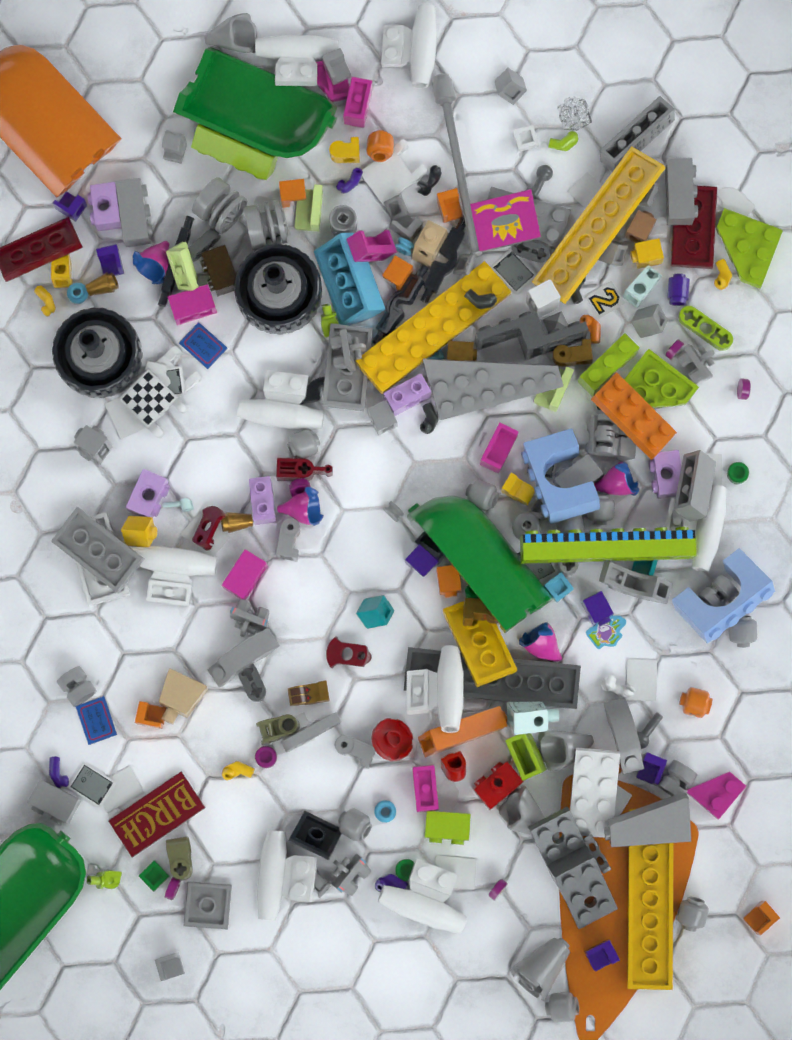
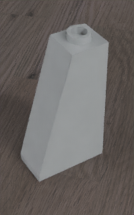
M680 793L608 819V827H604L605 840H609L611 847L691 842L689 797L686 793Z

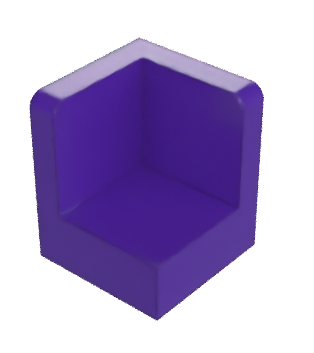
M65 192L59 202L54 200L52 203L56 210L75 222L87 207L83 197L79 195L75 197L69 192Z
M117 244L96 249L103 274L106 272L108 274L114 273L115 276L124 274Z
M419 544L405 559V564L410 568H414L422 577H425L433 567L438 565V561Z
M646 752L642 759L644 769L637 772L636 778L657 786L668 760Z
M606 940L584 951L594 971L620 961L610 940Z

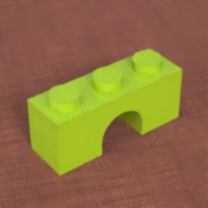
M624 333L580 375L578 383L593 397L621 367L623 368L638 354L640 347Z

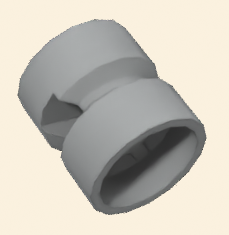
M339 205L331 211L329 222L334 236L340 233H356L357 216L351 207Z
M720 574L711 582L712 586H707L698 594V597L707 605L721 607L726 606V602L730 603L739 595V591L728 578Z
M80 666L69 670L57 680L62 691L68 692L67 698L73 707L84 703L97 692L91 681L85 680L87 675Z
M673 760L667 769L669 774L663 775L657 786L670 796L687 793V785H692L698 774L681 762Z

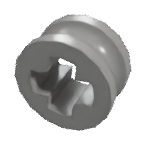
M392 501L389 502V507L383 509L396 522L399 521V516L404 515L403 511Z

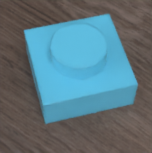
M562 572L544 584V587L556 603L574 590Z

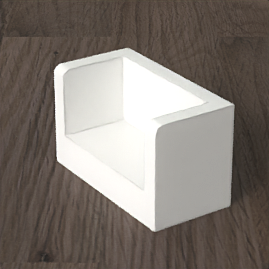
M547 280L528 290L526 303L532 313L537 312L538 317L541 318L558 309L561 296L553 282Z

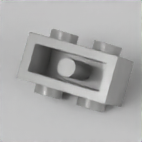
M85 425L74 436V443L79 454L86 460L90 461L93 459L100 465L113 448L104 432L94 425L92 428Z

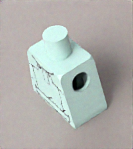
M507 702V724L514 735L548 731V723L559 722L558 709H547L543 702Z

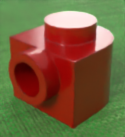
M461 751L449 753L444 758H441V769L450 781L458 782L466 776V760Z

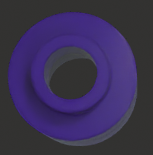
M673 274V277H670L668 280L667 298L670 305L684 306L686 301L689 300L690 279L685 274Z

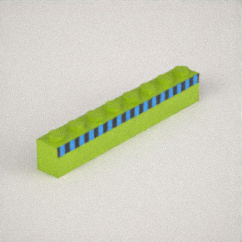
M666 527L654 528V531H646V528H634L631 532H624L623 528L611 529V532H603V529H591L590 533H581V530L573 529L569 530L568 533H560V530H549L547 534H538V531L531 530L526 531L520 537L521 564L693 559L697 556L695 530H689V527L675 528L676 530L667 531Z

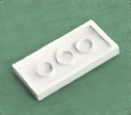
M107 512L91 516L113 534ZM76 561L89 607L131 595L127 583L120 593H116Z
M587 748L575 749L570 811L582 836L592 834L593 837L605 838L604 827H608V819L614 818L620 751Z

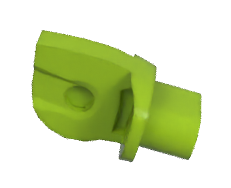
M329 303L321 305L323 314L320 321L325 338L329 337L330 325L339 324L335 318L337 314L332 312L331 304Z
M107 870L98 872L96 875H88L87 884L96 885L97 889H102L103 887L114 889L120 883L122 872Z

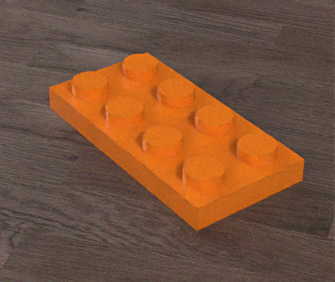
M617 372L591 398L651 460L656 457L677 433Z

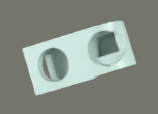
M648 265L625 290L623 298L638 308L662 275Z

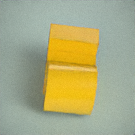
M351 137V143H345L340 140L332 142L329 148L331 160L335 163H360L359 137Z
M70 254L51 263V280L54 288H66L73 284Z
M512 472L501 489V493L526 506L529 505L535 494L533 486L522 481Z

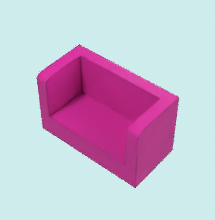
M357 77L351 78L343 115L345 125L365 127L373 90L372 80Z
M361 230L346 239L354 262L384 261L397 253L389 230H384L375 237H365L364 231Z
M208 284L200 286L193 291H184L168 296L177 325L217 313Z
M499 422L481 458L480 465L499 474L519 432Z
M244 549L222 583V587L236 597L246 600L268 567L267 562Z
M435 766L412 767L417 812L439 810Z

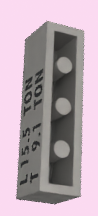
M659 96L599 150L600 162L613 172L631 146L642 151L675 121V109Z

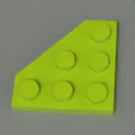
M724 208L716 231L725 245V250L737 270L740 281L761 289L783 230Z
M650 349L645 352L624 379L653 409L686 405L699 388V386Z

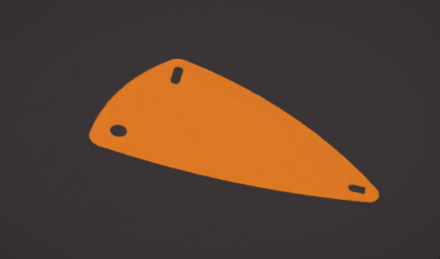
M573 774L565 778L563 782L560 810L568 807L570 810ZM618 780L617 785L632 794L620 815L629 812V809H638L663 800L644 789ZM691 820V842L673 843V922L689 880L699 836L698 828ZM603 837L593 838L611 867L610 871L602 873L618 909L578 929L559 890L562 939L570 946L568 948L570 954L565 962L569 992L574 997H577L579 1002V1015H576L574 1019L579 1040H598L638 990L627 989L628 846L611 847L609 840H605ZM594 843L589 844L590 850L596 851ZM598 856V864L603 865V859L600 856ZM594 896L587 897L584 903H591L594 900ZM606 940H610L620 961L594 971L584 951ZM589 1015L595 1018V1031H586V1018Z

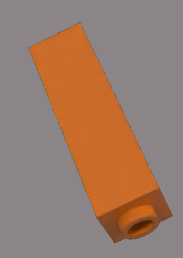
M498 706L461 719L459 731L455 733L443 732L441 726L431 729L418 737L424 757L432 756L500 731L507 727V716L501 707Z

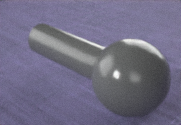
M541 165L537 169L536 174L538 178L532 188L534 199H537L545 181L550 180L553 176V170L549 165Z
M658 712L655 713L642 732H637L641 749L648 746L649 736L663 719V716Z

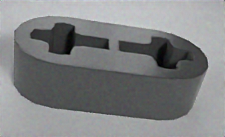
M214 228L206 231L188 248L193 262L201 258V253L211 249L220 240L221 235Z
M539 240L524 242V246L530 249L523 248L522 251L518 250V245H511L512 252L515 255L538 263L547 261L551 254L550 246ZM540 248H543L546 255L543 254L542 257H539L538 252L532 249L539 251Z
M252 664L248 668H253L254 670L251 672L253 680L249 681L246 675L242 676L244 670L238 676L248 698L253 702H260L266 696V688L257 668ZM253 683H255L258 689L262 688L258 698L250 694L253 692L251 686Z

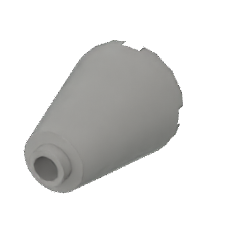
M552 938L514 965L510 970L513 977L516 974L519 976L520 980L518 983L536 998L541 995V1000H544L548 996L570 954L568 949L570 946L562 938Z

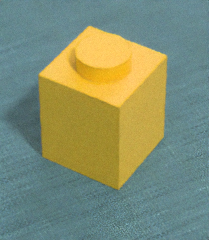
M659 238L635 243L633 250L630 251L632 263H636L637 269L645 268L648 265H660L664 260Z
M128 516L121 528L124 542L128 546L150 547L153 540L157 537V527L154 525L152 517Z

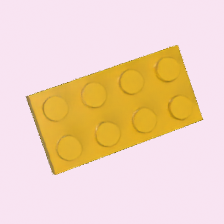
M464 601L443 609L444 617L476 687L517 672V667L497 624L473 620L472 626H463Z

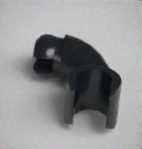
M437 165L430 167L428 181L420 180L417 182V186L421 187L417 191L423 196H428L431 193L432 188L441 178V167Z

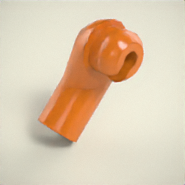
M582 315L579 321L580 323L586 322L590 332L591 343L599 344L601 340L600 323L591 315Z

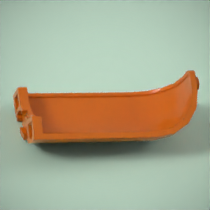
M23 45L8 46L0 51V138L57 198L74 185L91 163L94 165L110 153L122 138L50 61L38 51Z

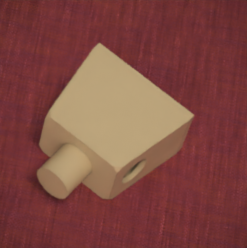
M428 220L414 245L412 260L431 268L439 253V249L449 234L447 229Z
M169 668L159 699V704L167 708L161 719L173 725L178 714L188 718L206 694L207 686Z

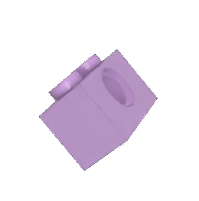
M109 182L90 185L91 192L87 193L89 205L93 206V212L90 213L91 224L96 226L97 231L121 228L116 183ZM102 204H109L106 210H100L99 208Z
M422 374L384 393V400H387L394 416L431 398V390Z
M679 450L659 452L656 457L648 461L649 470L654 473L652 491L657 493V499L675 497L681 471ZM661 471H669L671 478L664 479L661 476Z
M143 469L126 505V509L141 517H157L161 509L159 503L162 497L165 498L170 489L167 478ZM153 491L155 493L154 498L149 501L145 500V493Z
M270 476L250 478L249 486L255 525L276 523Z

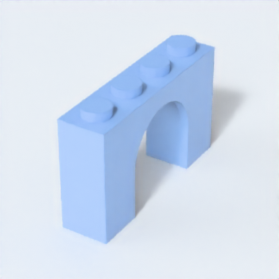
M572 428L523 443L524 451L521 452L524 464L529 465L530 469L527 471L530 481H535L536 487H534L536 497L542 500V514L544 518L548 517L550 524L600 509V499L593 481L570 488H559L550 484L545 478L546 472L554 464L579 456V445Z
M740 548L723 560L726 572L741 586L738 597L732 603L721 607L707 605L689 587L672 599L675 610L707 644L719 638L723 631L736 625L740 618L754 611L758 604L768 600L775 592L773 581Z

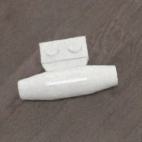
M421 4L418 6L413 30L404 25H384L381 56L382 67H403L410 63L412 85L416 88L429 87L435 64L437 24L435 7L433 5Z
M278 35L259 38L255 41L256 56L278 60L275 69V86H317L318 68L315 60H321L323 55L339 49V40L315 35Z
M266 369L263 387L266 399L240 400L237 417L262 425L295 430L322 429L324 412L300 405L306 398L309 376Z
M712 485L706 518L689 522L674 510L675 499L671 498L665 527L667 531L676 530L675 528L689 527V530H695L697 556L692 559V569L697 571L709 572L719 547L726 511V488L719 485Z
M164 546L131 547L144 558L139 567L154 571L148 582L146 601L190 606L192 582L189 576L216 574L218 559L211 555L194 550Z
M454 645L442 647L437 673L428 669L407 671L406 712L408 715L430 713V711L438 708L441 730L446 733L459 731L463 711V668L459 648Z
M268 830L261 853L257 885L258 919L276 921L282 896L295 901H313L317 858L297 855L287 858L286 832Z
M418 859L415 860L408 880L410 890L384 885L378 898L380 904L399 915L436 929L461 933L467 919L465 915L444 904L451 896L458 875Z

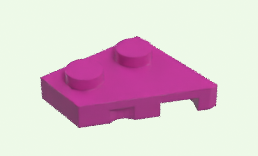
M323 61L316 62L318 68L317 85L326 97L332 102L346 100L349 92L348 79L333 85L323 65Z
M728 772L688 789L687 794L719 820L745 789L746 785L731 772Z

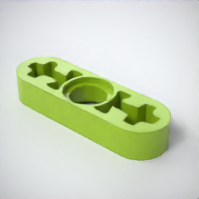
M685 306L681 309L678 319L684 327L719 351H726L731 347L733 336L729 331L693 306ZM691 312L692 319L685 320V314ZM699 317L701 320L698 322L697 326L694 327L693 325ZM703 323L709 324L712 328L711 332L708 334L702 333L700 325ZM715 330H717L718 332L716 335L720 338H723L725 336L727 338L726 342L728 344L723 343V345H721L719 343L720 339L715 336L714 339H711L710 337H712Z

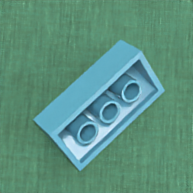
M340 233L316 249L314 254L339 324L350 326L371 319L386 309L369 262H354L346 239L355 233Z

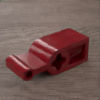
M277 458V481H294L300 478L310 481L314 475L333 476V467L331 465L320 467L314 466L308 459ZM304 466L308 467L306 474H302L301 471Z

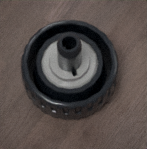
M287 244L265 245L249 254L236 272L234 294L237 305L244 318L260 331L277 335L293 333L307 325L317 314L318 308H320L323 291L319 271L313 260H310L306 253H303L296 247Z
M93 307L72 314L58 328L53 339V363L59 376L72 390L90 398L111 397L124 391L125 388L133 383L132 380L137 377L142 365L141 359L143 358L142 345L133 326L122 315L106 308Z

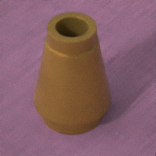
M107 272L86 284L89 296L115 292V289L119 288L114 273L108 274Z
M226 512V517L221 520L223 532L228 531V533L253 527L252 514Z

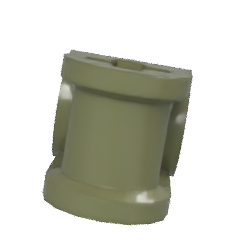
M287 714L257 722L256 726L259 727L262 736L261 744H269L282 738L293 736L299 731V721L293 715ZM293 720L294 728L286 731L284 729L285 721Z
M189 837L166 840V850L172 876L180 880L189 879L193 873ZM181 864L187 868L186 871H183V875L177 872Z

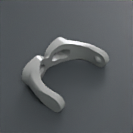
M593 835L585 837L583 840L589 850V844L594 843L596 851L590 850L596 862L598 856L604 861L603 865L598 864L600 871L603 874L610 871L611 867L608 865L605 856L600 852V848Z

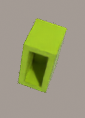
M531 733L518 734L505 740L522 781L547 770Z
M427 811L425 838H429V843H442V839L451 840V844L464 845V841H469L471 814Z

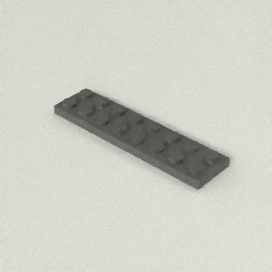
M408 647L403 691H407V671L428 669L437 673L441 650ZM460 653L463 668V697L502 702H543L545 706L577 709L581 665L512 658L517 667V672L476 687Z

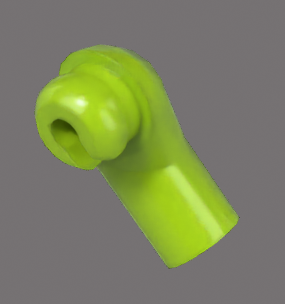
M570 131L561 140L550 138L548 148L568 151L577 144L578 134L575 131Z

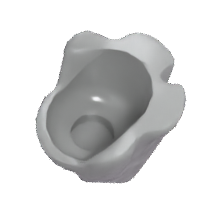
M237 14L229 17L206 34L204 38L205 44L242 53H255L257 29L255 23L251 20L250 14Z
M548 730L538 734L540 742L539 752L549 771L560 770L571 765L575 760L576 748L589 749L594 743L593 736L558 730Z
M526 786L512 791L499 808V814L507 822L508 829L521 833L531 834L528 827L545 818Z

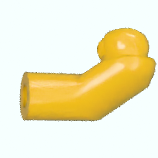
M725 259L715 263L719 270V275L715 279L714 285L719 290L728 287L732 278V273Z
M42 285L37 286L34 293L44 302L45 306L41 307V311L48 317L51 313L54 314L56 310L52 295Z

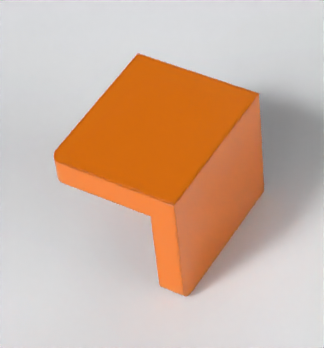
M304 179L279 181L282 208L291 207L290 202L306 200Z
M457 188L437 193L436 200L443 223L463 217Z
M395 255L384 271L383 278L396 285V290L398 291L409 275L413 273V265Z
M139 701L135 723L163 729L164 721L161 718L166 708Z
M761 901L743 919L757 935L761 936L780 917L766 901Z

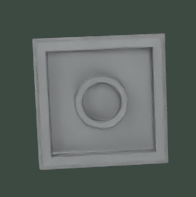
M188 882L183 926L228 930L232 885Z

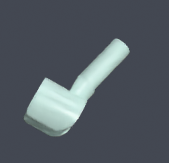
M183 498L176 502H163V508L181 506L182 512L194 510L193 503L188 498Z

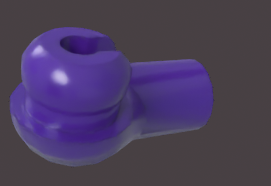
M354 168L347 182L340 180L336 185V189L343 194L348 193L358 185L363 171L360 168Z
M53 756L49 758V776L55 787L61 789V787L69 785V778L67 775L61 776L60 757Z
M388 874L376 880L375 889L381 892L384 885L406 889L408 883L394 874Z

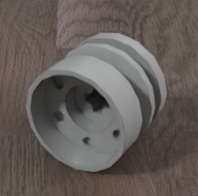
M217 177L209 182L200 192L193 204L192 212L203 221L210 218L209 226L215 228L219 234H223L238 221L244 212L243 207L247 206L248 201L244 196H240L237 191L230 193V185L220 177Z
M273 200L275 210L272 211L269 209L268 202H265V212L260 213L257 204L243 207L252 250L264 247L267 237L271 238L273 244H277L276 235L281 236L282 244L288 243L286 218L278 200Z

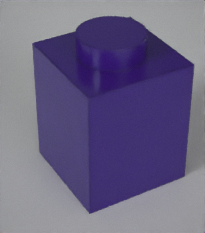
M602 591L582 601L581 604L593 626L599 624L601 627L611 622L610 617L614 613Z

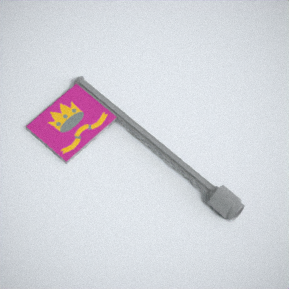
M449 74L434 76L432 87L435 102L443 106L471 249L470 254L475 255V258L481 256L482 252L542 238L531 189L470 203L451 104L456 99L453 81Z

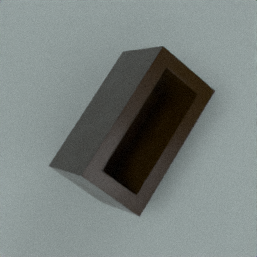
M222 245L201 253L203 260L200 261L203 272L209 273L210 279L207 282L211 292L215 291L217 297L235 291L234 281L236 280V272L226 246Z

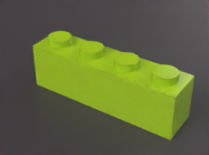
M198 124L196 127L191 148L197 150L200 154L209 155L221 163L232 165L237 170L248 172L261 180H267L273 174L278 156L270 155L201 124Z

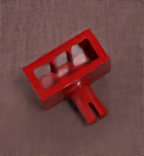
M500 761L490 769L493 773L486 778L483 775L474 783L476 788L473 791L489 810L524 782L508 761L504 764Z

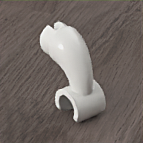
M612 675L608 676V678L604 677L600 684L603 690L612 691L625 698L633 696V692H635V688L632 685L615 684L616 678Z

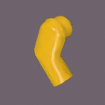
M235 761L223 768L222 777L227 781L240 774L251 778L255 768Z

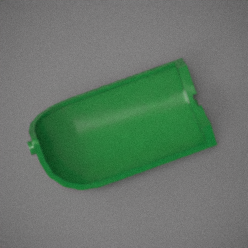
M213 47L205 49L199 66L195 71V75H197L194 83L190 81L179 92L173 110L178 115L270 155L283 158L302 156L313 149L322 140L327 129H333L337 117L334 116L337 106L324 96L303 86H275V74Z
M457 496L436 497L421 506L416 503L408 510V520L410 522L414 520L433 540L498 621L504 633L527 617L526 612L533 614L553 600L551 594L526 564H521V557L484 511L470 500Z
M43 823L28 824L16 830L0 845V990L73 905L83 889L86 875L84 859L69 843L71 838L62 830L57 833Z

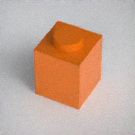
M453 565L437 567L439 594L444 595L445 598L457 597V593H461L462 590L459 573Z

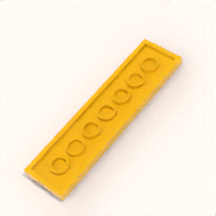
M631 146L532 280V283L538 286L547 280H551L561 296L560 302L566 304L665 170V166Z
M484 261L473 269L469 275H465L362 355V359H356L355 363L377 390L384 394L423 363V358L429 359L447 345L448 340L452 341L510 296L512 292ZM470 289L479 296L493 293L497 297V302L491 308L478 309L464 295Z
M673 843L628 846L627 989L673 990Z

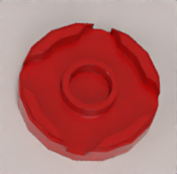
M386 718L374 727L371 735L372 746L383 759L400 761L412 751L413 734L403 721Z

